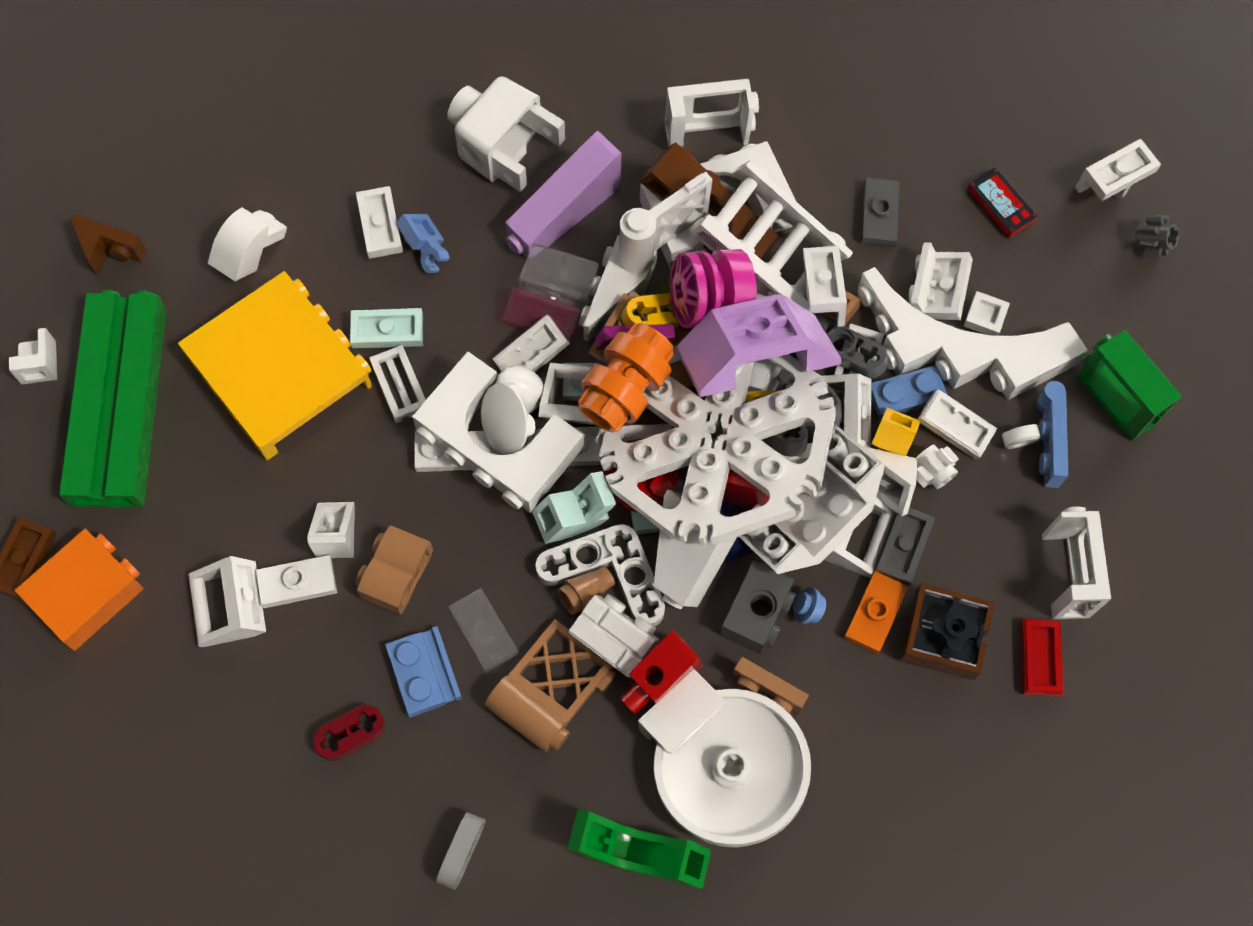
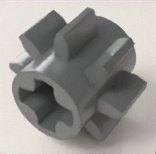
M1170 215L1146 216V222H1141L1137 226L1135 242L1138 247L1145 248L1144 256H1168L1169 250L1175 249L1178 245L1180 238L1179 227L1177 224L1170 223Z

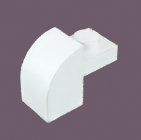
M240 208L224 222L218 231L212 245L208 264L232 280L237 281L257 271L263 248L284 239L287 226L277 221L270 213L261 210L250 213L246 209Z

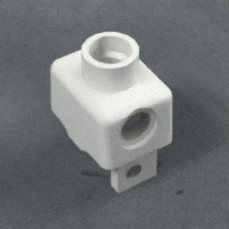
M503 76L496 78L483 94L471 86L463 87L453 98L447 113L448 120L456 125L455 137L459 157L491 182L500 178L520 192L526 187L527 180L526 167L519 164V162L527 153V143L537 132L558 146L565 140V121L541 107L539 95Z

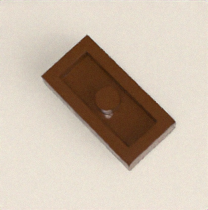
M18 517L0 552V593L23 601L14 590L40 568L57 535L56 532L50 528Z

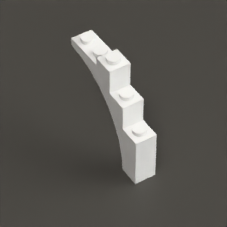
M875 267L863 272L857 292L860 301L865 307H870L875 315L879 331L887 335L883 344L887 354V368L893 369L897 376L913 372L935 361L940 377L944 381H948L952 389H955L989 372L995 389L1002 392L1007 400H1010L1077 366L1088 352L1069 322L1046 331L1019 336L979 334L960 330L939 322L911 306L889 286Z

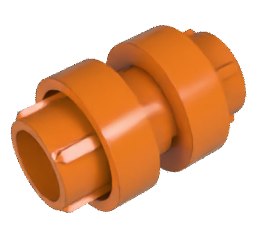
M642 323L634 324L628 333L618 332L604 350V356L609 364L607 366L594 364L580 383L584 393L578 400L579 411L596 426L611 433L618 432L625 422L635 423L648 405V400L643 394L644 390L658 391L671 373V367L668 362L674 354L670 341L654 328Z

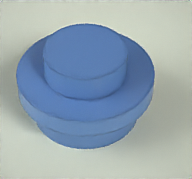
M807 587L796 595L792 605L796 621L802 624H814L823 617L826 610V599L820 594L819 590Z

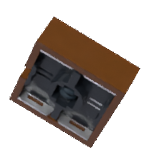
M921 583L915 592L900 661L975 680L981 674L987 645L981 643V641L990 630L995 602ZM953 605L961 606L964 609V615L969 621L975 622L979 627L977 636L965 640L962 648L957 651L950 650L932 629L933 621L936 618H943L947 615L949 608ZM952 625L954 631L959 630L957 625Z

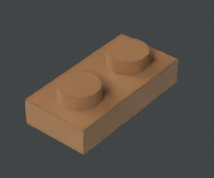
M741 657L731 677L737 681L736 685L741 690L759 693L768 697L783 707L789 714L792 712L797 716L809 696L807 693L744 657Z

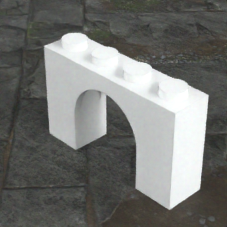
M767 141L758 145L748 144L737 152L728 155L719 154L707 162L701 163L705 169L714 172L719 177L720 183L728 190L735 192L742 181L733 172L737 167L750 160L752 163H757L764 167L769 174V178L795 200ZM641 184L640 203L643 209L649 211L662 201ZM754 191L746 200L753 213L757 216H761L768 206ZM780 214L771 225V229L775 233L793 227ZM692 226L660 247L669 268L670 259L676 257L678 253L693 252L703 248L704 244L689 232Z
M467 352L412 416L417 429L415 433L426 444L432 446L436 443L444 449L446 458L456 466L461 467L464 464L474 471L472 475L480 484L486 488H490L493 485L503 493L502 498L510 506L517 510L522 507L531 513L583 449L584 435L554 414L531 443L516 453L495 455L480 449L469 437L468 428L473 415L482 405L486 391L496 384L497 372L473 354Z

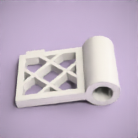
M707 172L701 173L686 183L683 188L649 211L642 208H633L626 211L620 220L619 262L625 270L631 273L647 271L652 266L655 250L692 226L698 219L708 215L713 179Z

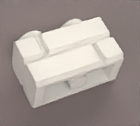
M607 594L605 598L601 595H595L568 633L625 676L631 678L629 673L659 643L660 639L653 635L656 628L639 616L634 621L623 612L626 606L612 595Z

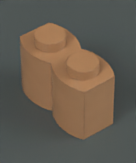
M391 525L385 534L379 533L372 547V553L375 554L374 558L368 566L363 565L355 580L360 598L401 615L433 552L431 542Z

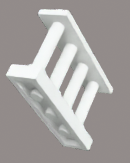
M749 160L734 170L733 174L742 183L717 216L708 214L698 219L689 232L712 252L742 249L748 254L753 264L758 292L767 297L782 294L810 311L809 301L806 299L805 271L795 285H790L781 277L780 270L804 237L816 247L839 246L841 261L850 258L853 252L846 246L845 240L840 235L826 229L771 180L764 167ZM754 191L768 206L744 239L738 240L728 231V224ZM780 214L794 229L769 263L764 262L754 254V247Z

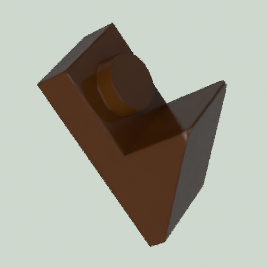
M76 214L73 215L71 219L86 259L96 274H99L109 254L121 261L131 259L142 263L147 250L138 235Z

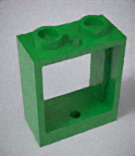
M1126 330L1115 337L1107 334L1096 342L1092 347L1095 351L1082 361L1085 366L1077 376L1131 442L1158 424L1182 397Z

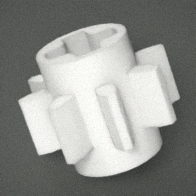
M933 444L916 457L918 467L916 480L923 488L933 484L938 490L958 474V471L953 466L956 465L955 462L959 459L948 446L944 449H938Z

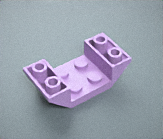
M782 294L711 309L677 345V353L700 397L736 389V366L795 352L805 371L810 372L840 365L842 359L816 316Z

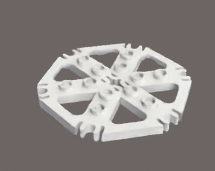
M677 345L673 346L674 355L668 362L669 365L681 360L677 353ZM789 354L768 359L795 378L794 384L788 389L745 403L754 362L736 366V389L708 395L705 401L671 376H668L658 391L645 389L643 394L648 400L646 408L673 426L674 429L634 443H625L620 439L623 426L618 432L611 433L605 431L599 453L600 462L604 471L612 468L617 469L615 473L605 476L608 485L615 495L675 540V534L678 530L681 542L684 543L687 541L688 534L693 530L700 531L699 541L701 545L707 544L709 540L708 531H713L710 542L711 545H715L795 517L796 511L802 512L804 509L803 501L797 498V495L806 492L815 498L817 495L815 485L820 489L822 486L836 416V408L832 397L824 400L817 398L828 393L826 382H823V377L815 371L806 372L801 362ZM721 422L724 435L718 437L714 446L711 434L716 432ZM811 422L815 425L810 456L806 462L801 464L792 463L761 441L762 439ZM689 465L681 501L673 509L661 507L637 487L639 482ZM730 469L770 497L765 505L732 517H725L720 514Z

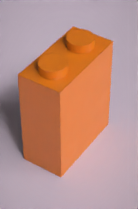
M85 528L14 591L63 643L76 651L144 588L135 580L140 575L136 568L126 558L119 563L111 555L116 548L101 533L94 538Z

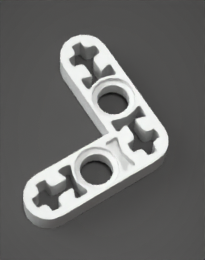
M615 525L546 550L537 558V577L543 584L548 586H558L563 584L565 580L595 571L602 566L606 568L612 566L634 621L639 616L655 627L660 624L664 617L665 603L661 592L653 587L654 575L640 540L634 529L628 525ZM619 535L624 540H631L627 543V551L630 558L625 561L620 546H612L615 544L616 536ZM588 546L596 550L598 556L595 562L583 564L577 559V552L582 547ZM570 553L574 570H569L568 563L560 566L558 574L552 576L550 571L543 572L547 568V561L553 560L555 565L566 562L565 554ZM631 567L642 569L645 573V580L639 585L629 584L624 578V573L627 569ZM649 587L652 591H646L648 604L650 606L657 605L658 607L654 610V617L649 618L646 613H639L642 610V600L639 594ZM631 594H638L634 598L631 597Z

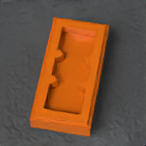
M874 571L844 639L878 655L909 586Z

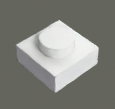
M976 291L963 326L986 335L998 336L1010 303Z

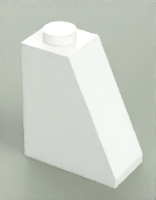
M667 490L664 495L663 508L673 509L677 507L681 501L682 493ZM660 529L653 587L664 593L662 599L678 609H682L683 606L698 607L737 537L711 545L710 537L713 531H708L709 540L706 545H701L699 541L700 531H691L688 534L686 543L681 542L678 530L674 540Z

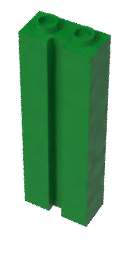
M112 290L86 293L59 494L70 507L144 508L167 312L158 294L149 291H137L135 294H129L128 298L121 297L120 293Z

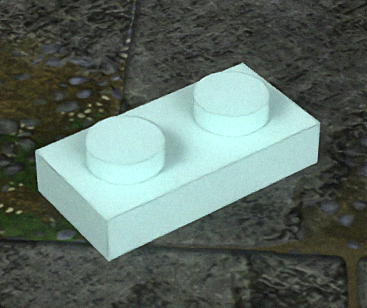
M422 308L351 310L350 343L352 349L398 347L400 345H403V347L423 346Z

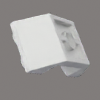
M835 425L832 431L821 489L815 485L816 497L813 498L806 492L799 493L797 498H800L804 504L802 512L796 511L795 517L738 537L777 574L820 564L872 512L885 465ZM757 503L752 509H755V508H758V507H761V506Z

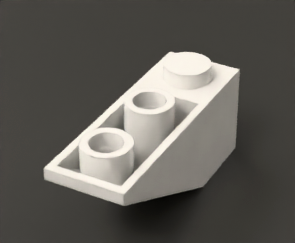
M619 235L614 246L607 247L602 261V266L605 267L602 277L596 276L591 289V296H594L591 307L585 305L580 317L579 326H583L585 341L589 342L601 331V328L607 322L624 293L629 296L632 292L640 296L646 293L656 266L657 250L654 251L652 266L647 271L631 273L625 270L619 262Z

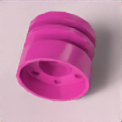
M742 249L713 251L711 255L707 251L678 253L673 261L670 273V297L674 315L683 328H694L711 309L756 299V276L753 264L748 254Z

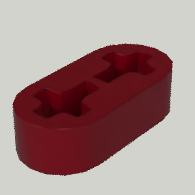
M363 705L357 707L317 730L313 742L315 750L322 758L328 761L343 759L382 736L385 731L384 717L373 706ZM367 715L370 719L377 718V721L372 724L374 729L372 732L367 733L366 730L360 729L352 733L351 730L362 724L360 719L362 716ZM332 733L335 737H340L347 733V737L337 742L338 750L333 752L329 747L323 749V745L327 743L326 736Z

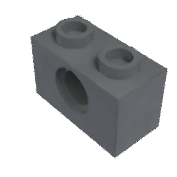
M753 561L723 623L720 636L758 654H761L765 644L772 647L781 626L775 624V621L780 611L788 613L796 596V593L790 591L794 579L782 573L777 574L773 569ZM756 602L764 603L769 608L770 613L766 616H758L752 612L750 606Z

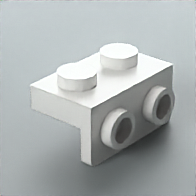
M923 243L921 255H917L915 261V271L917 274L915 285H911L909 289L910 305L935 320H961L973 260L970 252H935L932 243Z

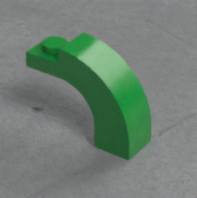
M584 810L577 811L567 850L582 855V858L603 866L657 881L697 889L703 888L711 849L690 840L640 831Z

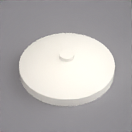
M716 690L724 698V706L673 754H668L657 743L654 757L655 782L667 812L686 832L713 845L724 847L749 846L775 836L799 812L810 783V752L804 734L797 722L783 707L773 700L747 690Z

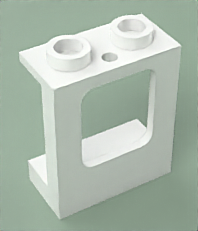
M749 79L668 87L665 111V130L668 147L674 142L683 146L685 132L738 126L741 129L743 145H748L750 132L755 131L756 128L754 113L759 111L757 92H751ZM740 93L736 109L700 114L693 113L695 98Z
M1070 507L1064 509L1042 534L1043 540L1066 539L1072 585L1051 604L1053 619L1090 618L1111 600L1099 511H1086L1084 507ZM1086 532L1088 536L1089 551L1093 573V578L1090 581L1088 577L1087 562L1084 548V535L1086 534Z

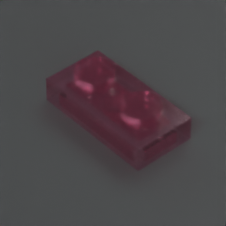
M513 286L503 320L531 328L544 316L549 315L567 340L571 342L582 308Z

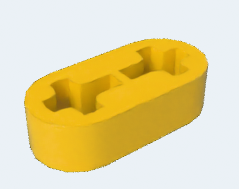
M670 293L632 298L621 313V320L624 326L639 323L646 325L671 324L674 325V328L680 326L672 312H662L668 305L673 310ZM635 309L638 310L639 314H648L643 321H641L639 316L633 315Z

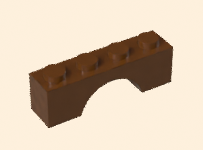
M676 142L662 152L639 181L660 201H664L683 188L686 183L701 173L707 172L713 179L709 202V211L713 216H717L734 194L720 183L719 177L714 172L705 169L699 164L689 149L680 146ZM744 203L728 224V231L738 240H743L760 216L755 215ZM771 226L754 247V254L760 259L779 236L771 229Z

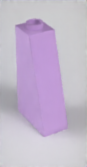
M599 131L595 132L505 222L506 242L511 250L518 255L522 253L531 261L618 191L621 187V152Z

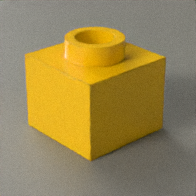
M887 407L871 444L877 446L879 450L906 456L917 433L920 421Z

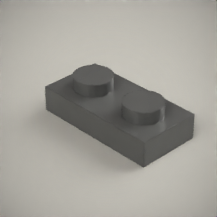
M910 507L907 515L901 516L897 513L875 571L910 586L936 517Z

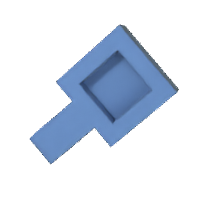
M403 214L396 224L404 235L405 241L413 250H421V265L425 272L438 273L440 270L435 263V259L438 262L450 259L448 252L441 247V243L444 241L443 237L428 214Z

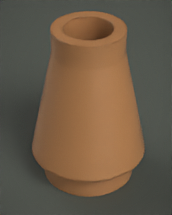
M602 566L595 571L563 581V586L557 590V593L565 609L574 615L577 612L582 613L592 597L605 593L610 587L615 585V581L611 572L605 566Z

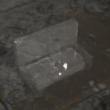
M533 244L519 277L520 294L582 313L585 305H590V290L598 271V263L539 244Z

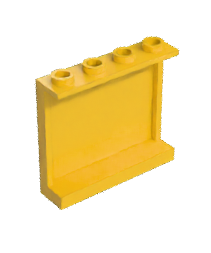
M285 271L178 342L186 358L266 461L278 453L275 447L276 443L361 383L367 389L372 387L368 375L372 370L360 354L354 357L348 349L351 344L339 328L335 331L332 330L327 323L330 321V318L325 310L318 303L313 306L307 299L310 294L298 278L293 281Z

